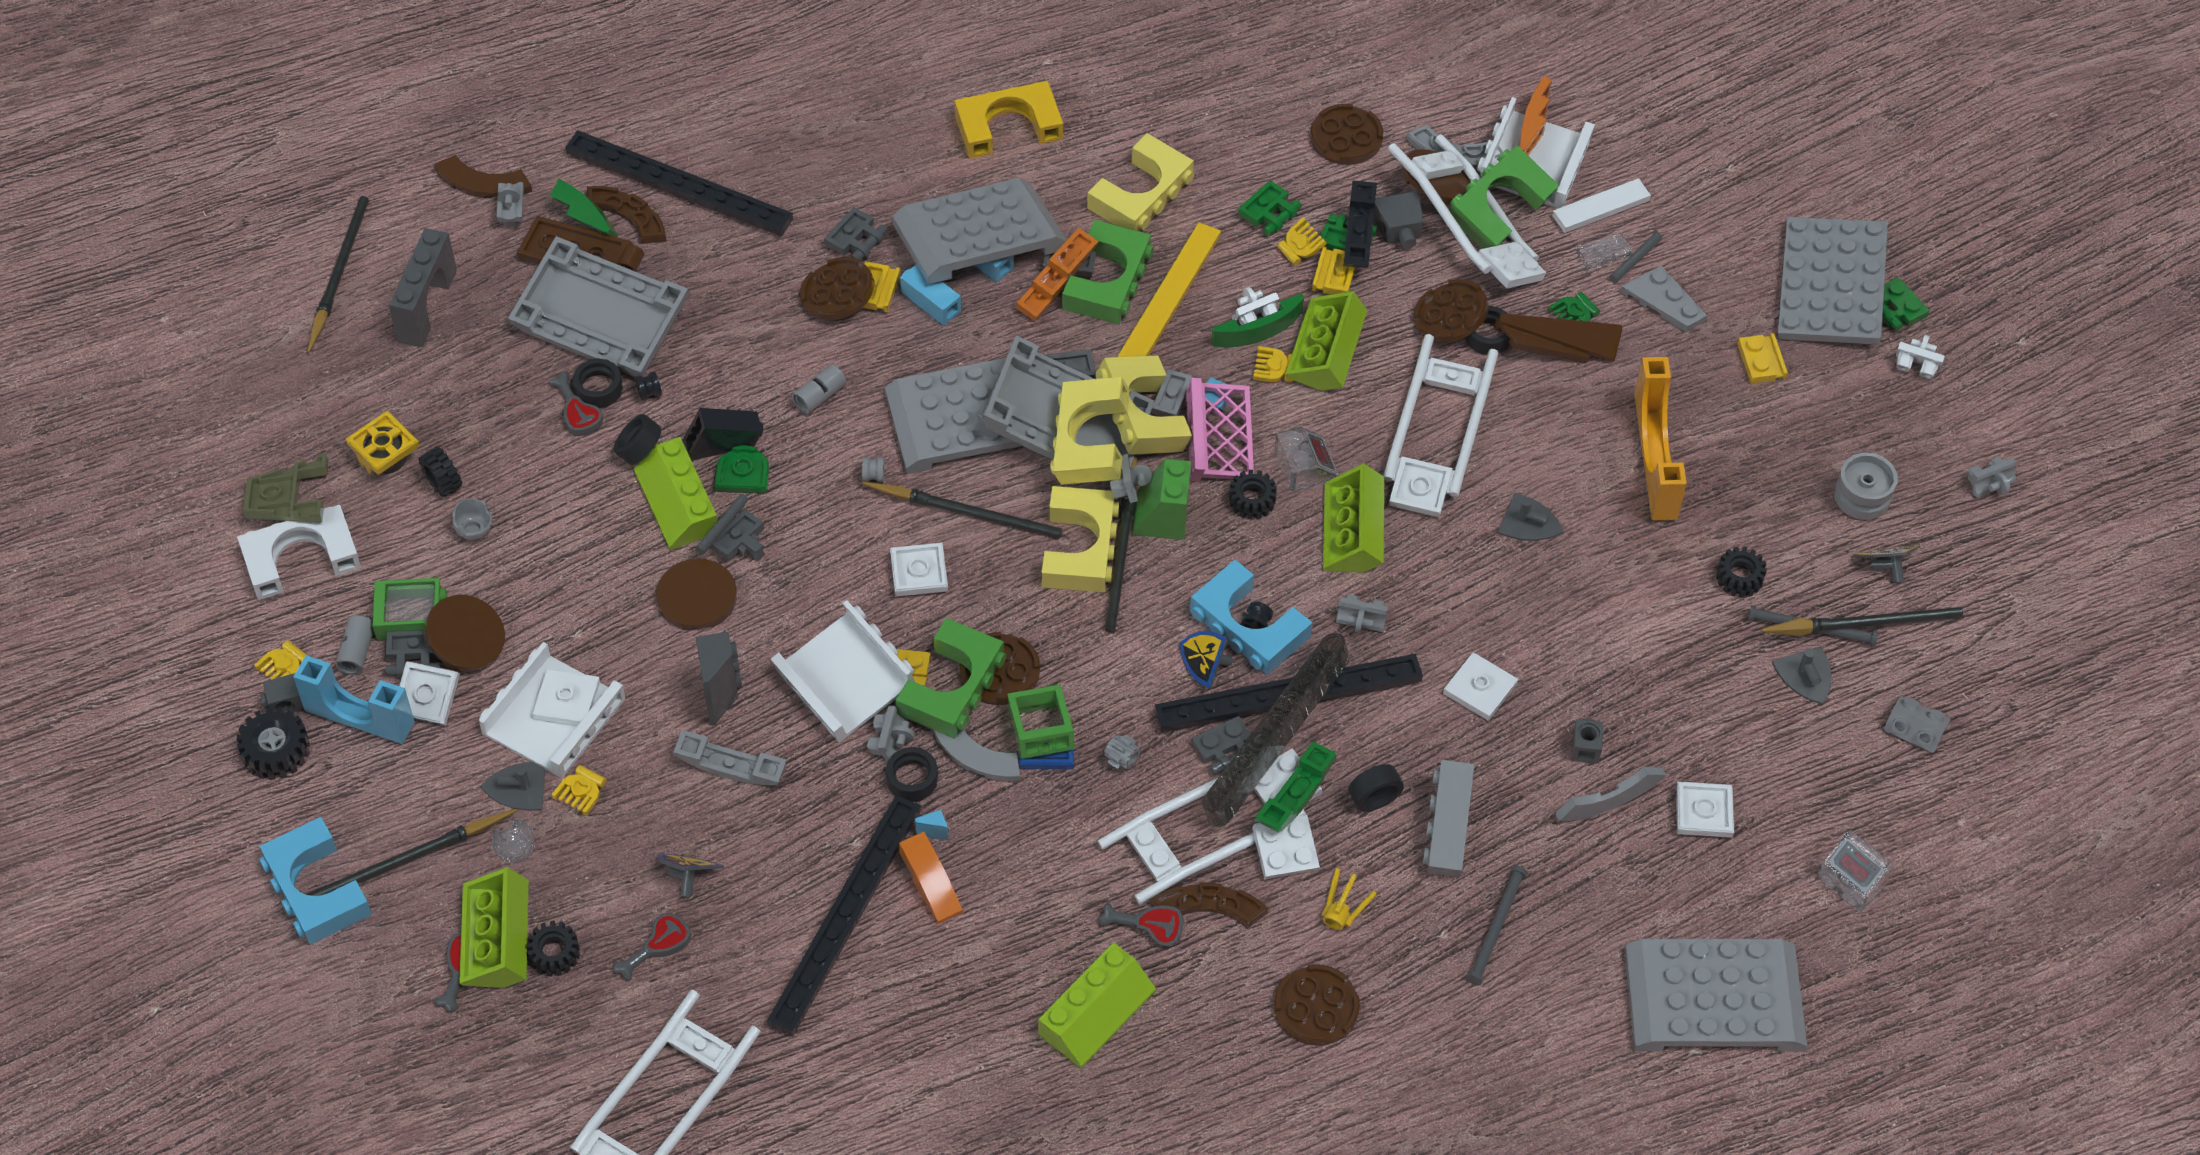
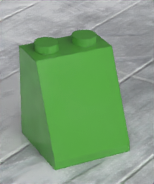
M1164 459L1152 473L1151 481L1139 487L1132 535L1185 540L1191 461Z

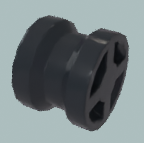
M655 371L650 372L646 377H635L636 386L642 401L648 400L650 396H662L661 386Z
M1251 602L1247 608L1248 614L1242 619V626L1251 629L1268 627L1267 622L1272 620L1274 612L1264 603Z

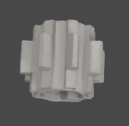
M1128 735L1113 736L1104 751V756L1109 758L1107 763L1117 769L1120 767L1122 769H1130L1140 755V748L1135 745L1137 741Z

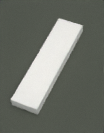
M1638 178L1553 210L1552 216L1562 231L1567 233L1650 201L1651 195Z

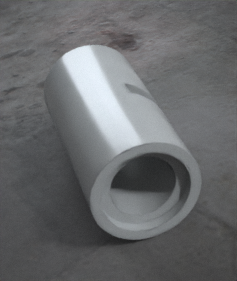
M830 364L792 394V400L801 412L809 414L846 385V378L837 366Z
M360 615L349 617L335 664L339 671L349 675H358L362 672L374 630L371 619Z

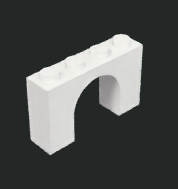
M340 505L324 508L323 521L320 523L285 521L237 536L258 600L284 592L276 568L277 560L287 547L295 543L313 542L322 546L329 555L336 576L361 568Z

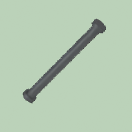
M1751 605L1748 615V621L1753 622L1756 619L1775 624H1781L1798 618L1756 609V606ZM1842 628L1819 632L1867 642L1873 647L1876 646L1878 631L1875 630L1871 633L1852 628Z
M1512 866L1510 871L1511 878L1472 971L1467 973V981L1474 985H1481L1484 980L1483 972L1520 883L1528 874L1527 870L1521 866Z

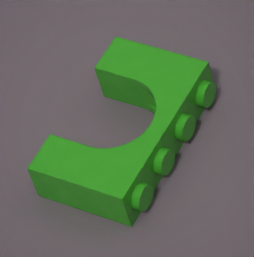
M1518 145L1511 151L1506 149L1497 158L1499 162L1495 166L1490 164L1481 173L1483 177L1479 181L1475 178L1465 188L1467 192L1463 196L1459 193L1449 203L1452 206L1449 211L1461 229L1482 249L1501 245L1512 232L1489 207L1487 202L1488 189L1495 186L1511 188L1537 211L1559 187Z
M1094 219L1088 234L1099 242L1093 251L1096 252L1098 257L1118 263L1125 272L1116 280L1104 283L1070 275L1062 293V309L1120 325L1123 315L1127 316L1129 313L1130 298L1136 296L1138 290L1137 281L1139 278L1142 279L1146 271L1145 262L1151 259L1154 246L1151 245V234Z
M946 618L934 637L935 653L963 664L971 673L969 680L956 690L940 692L908 679L896 698V708L898 715L955 739L958 732L966 728L972 709L976 710L978 708L984 689H989L991 686L994 672L997 668L1000 669L1003 666L1006 653H1004L1003 641Z

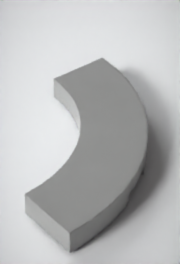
M1427 124L1406 134L1408 142L1417 150L1444 151L1435 142L1439 134L1434 132ZM1488 142L1465 144L1464 146L1451 143L1473 167H1478L1481 157L1486 158L1487 156L1485 149ZM1499 146L1497 150L1500 154L1496 155L1495 158H1498L1503 153Z
M933 730L940 747H943L952 760L965 770H971L984 775L987 779L1020 781L1017 753H1004L985 748L971 739L964 730H960L955 739Z
M1643 766L1632 776L1616 785L1617 790L1605 795L1597 792L1586 796L1571 797L1555 814L1559 821H1573L1612 810L1643 794L1661 781L1666 774L1661 767Z

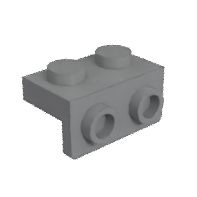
M1900 696L1892 709L1884 730L1933 753L1951 719L1939 710H1930L1920 705L1915 699Z

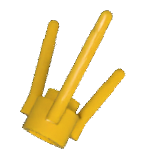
M1339 868L1335 869L1326 906L1321 914L1323 922L1335 930H1342L1344 926L1350 928L1353 920L1377 895L1376 891H1372L1350 914V907L1345 904V901L1357 877L1356 874H1352L1339 901H1335L1333 904L1340 875Z

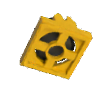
M388 410L346 438L347 445L356 453L363 468L366 467L369 474L374 471L377 475L398 471L405 464L406 456L420 447L419 441ZM368 435H370V436L367 438V440H366V442H365V444H364V447H363V443H364L366 437H367Z

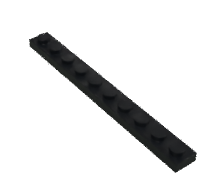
M578 130L565 146L566 153L781 237L793 220V213Z
M1416 654L1159 703L1155 704L1154 710L1160 731L1166 732L1233 719L1237 716L1243 717L1422 682L1423 674Z
M897 795L894 797L767 1020L768 1026L794 1036L899 850V843L905 840L915 819L918 817L921 805Z

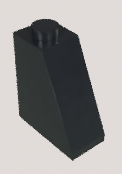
M699 408L683 438V443L691 460L725 454L736 446L747 445L754 447L759 437L763 434V424L759 420L757 411Z

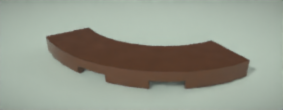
M457 155L434 164L435 171L446 183L453 188L457 187L466 191L469 195L482 198L498 196V183L516 184L518 182H523L524 194L532 192V186L521 169L504 174L483 173L465 165Z
M587 186L588 198L602 211L620 215L633 224L640 235L642 244L667 242L665 228L659 215L642 198L633 193L630 195L618 191V188Z
M1199 882L1198 885L1184 887L1182 885L1176 886L1150 900L1152 907L1161 905L1176 907L1183 915L1194 912L1223 914L1238 921L1247 929L1268 914L1269 910L1261 901L1239 889L1237 891L1224 887L1222 884Z

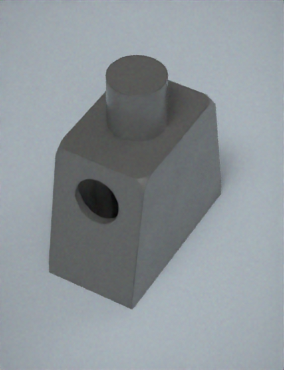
M1418 191L1375 199L1373 220L1386 242L1400 241L1404 249H1410L1416 245V238L1421 236L1423 225Z

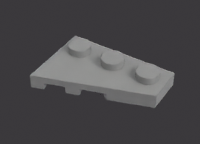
M1662 266L1621 286L1620 293L1627 297L1631 295L1638 299L1639 304L1643 307H1651L1661 313V318L1684 332L1706 322L1707 315Z

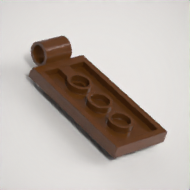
M540 216L535 217L517 251L518 259L540 264L557 236L577 244L582 251L592 255H600L602 259L635 272L644 257V251L640 247L633 245L629 240Z

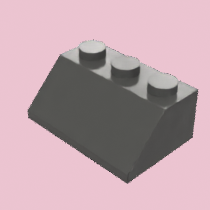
M728 632L696 637L710 725H715L737 700V687L742 686L736 642H730Z

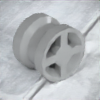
M863 456L862 481L876 480L878 483H884V457L870 459L868 456Z

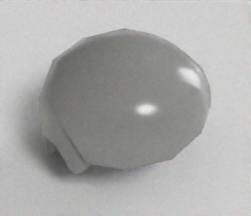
M475 498L463 499L455 504L452 513L453 528L464 539H481L490 532L492 514L488 512L485 502Z

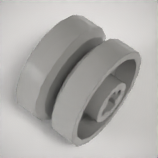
M1864 452L1852 455L1845 460L1840 470L1839 479L1834 489V499L1838 507L1851 517L1862 520L1879 518L1887 512L1898 484V474L1893 464L1880 455Z

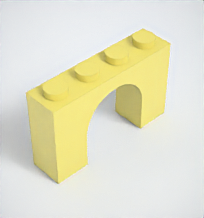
M1148 133L1132 147V164L1157 179L1159 184L1154 189L1144 193H1130L1102 178L1087 193V209L1114 225L1136 231L1146 229L1150 220L1155 215H1159L1165 205L1177 197L1180 189L1185 184H1190L1195 175L1193 172L1194 160Z
M1159 356L1104 358L1096 371V379L1122 377L1130 392L1131 390L1135 392H1157L1167 376ZM1130 396L1128 412L1112 414L1113 421L1120 432L1121 441L1125 444L1129 455L1183 452L1192 438L1184 416L1157 417L1149 415L1137 408Z
M1122 377L1063 382L1062 392L1058 395L1060 411L1059 415L1056 416L1057 437L1053 439L1055 454L1050 464L1052 474L1056 476L1061 485L1120 480L1123 457L1116 445L1083 446L1076 443V435L1080 427L1092 417L1128 412L1130 390Z
M1052 486L1050 522L1085 526L1095 533L1098 540L1090 549L1080 553L1044 551L1042 567L1043 588L1105 593L1106 582L1111 583L1112 567H1108V561L1114 560L1115 545H1110L1111 539H1116L1117 523H1113V517H1118L1119 502L1115 501L1112 491Z

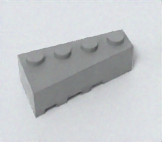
M1441 760L1440 768H1434L1432 784L1437 785L1436 795L1431 794L1429 811H1434L1433 821H1428L1426 837L1431 838L1430 848L1425 847L1423 864H1428L1427 873L1461 877L1474 764Z

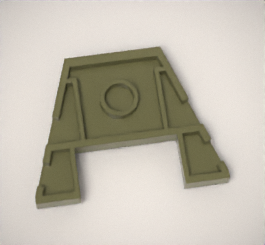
M327 454L317 455L318 460L305 463L304 460L296 462L294 468L283 472L278 468L247 479L243 505L245 519L322 522L324 511L322 500L297 502L300 479L327 475L329 463Z

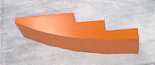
M1545 76L1539 82L1530 99L1518 146L1528 156L1542 138L1547 119L1544 117L1546 116L1550 100L1547 97L1549 96L1552 79Z
M1078 227L1049 259L1048 265L1033 280L1032 286L1018 300L1015 308L1036 322L1065 288L1070 275L1074 276L1099 241Z

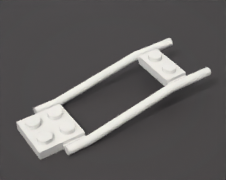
M1442 134L1436 137L1435 142L1444 150L1443 152L1413 157L1412 160L1395 143L1388 147V151L1418 181L1467 256L1484 274L1491 272L1506 288L1544 279L1546 272L1537 262L1539 256L1523 241L1489 190H1487L1489 207L1512 230L1509 235L1512 243L1480 249L1479 252L1475 250L1428 180L1458 174L1462 170L1471 182L1475 178L1478 181L1481 179L1473 166Z
M1426 334L1422 342L1414 375L1383 476L1387 482L1395 481L1389 506L1440 518L1446 494L1452 497L1459 496L1497 361L1498 351L1495 349L1488 351L1483 371H1480L1481 369L1436 358L1429 359L1434 337ZM1422 381L1427 385L1470 395L1477 394L1455 471L1449 467L1403 456L1399 458Z
M1293 748L1270 762L1262 753L1239 768L1141 814L1097 840L1100 848L1104 850L1122 838L1128 837L1129 842L1157 881L1134 895L1138 904L1141 905L1186 877L1256 844L1254 833H1251L1181 867L1179 861L1151 821L1243 777L1247 778L1248 783L1265 805L1269 798L1274 799L1297 769L1300 758ZM1320 786L1315 792V794L1312 796L1310 801L1322 794V788ZM1304 809L1299 813L1298 816L1306 815Z
M691 989L658 1037L588 1121L570 1149L580 1155H639L598 1130V1127L663 1047L669 1043L672 1047L718 1073L654 1153V1155H669L732 1075L761 1031L751 1025L736 1049H734L728 1043L685 1018L700 997L696 991Z

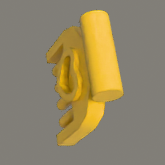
M1304 217L1289 229L1286 234V241L1282 240L1277 245L1293 266H1297L1301 262L1300 257L1309 258L1327 244L1321 236H1318L1311 242L1318 235V232L1315 231L1308 237L1314 230L1313 227H1310L1304 234H1301L1310 226V223Z
M1258 346L1257 357L1268 358V360L1256 359L1257 363H1264L1265 365L1255 364V367L1265 369L1266 371L1255 369L1253 380L1273 383L1279 382L1284 377L1286 382H1293L1294 380L1287 378L1285 375L1292 354H1288L1286 357L1284 352L1279 349Z
M287 640L283 643L282 649L269 651L254 664V667L263 673L274 663V666L265 673L266 676H270L276 671L270 677L272 680L279 675L283 677L296 673L300 663H302L307 654Z
M579 765L576 768L575 775H568L564 778L551 795L553 799L556 800L558 798L559 801H562L571 790L572 792L565 800V804H569L573 797H575L571 804V807L574 808L583 799L577 810H582V814L587 816L599 799L600 792L598 787L603 788L607 779Z

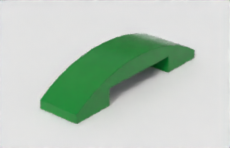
M1301 293L1280 301L1279 311L1239 326L1236 320L1233 319L1212 327L1211 344L1213 347H1240L1267 340L1281 333L1302 314L1303 294Z
M1313 741L1299 759L1297 769L1274 799H1268L1255 816V821L1278 833L1284 830L1299 815L1315 794L1330 770L1337 753Z

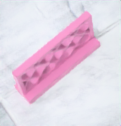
M1191 378L1186 389L1187 424L1192 434V438L1188 443L1189 461H1191L1190 481H1200L1202 477L1234 479L1236 475L1240 477V472L1232 466L1238 459L1247 466L1246 475L1249 470H1253L1254 474L1250 386L1202 383L1201 378ZM1205 391L1215 392L1220 399L1212 404L1205 397ZM1232 393L1243 394V402L1238 406L1228 396ZM1223 401L1233 409L1227 416L1216 408ZM1211 411L1221 420L1215 427L1206 420V416ZM1236 413L1245 422L1240 428L1229 420ZM1223 424H1226L1234 432L1228 439L1218 431ZM1212 434L1222 442L1217 449L1212 448L1207 443V438ZM1237 436L1246 443V447L1241 451L1231 443ZM1225 446L1236 455L1229 462L1219 454ZM1214 457L1223 467L1220 470H1208V461Z

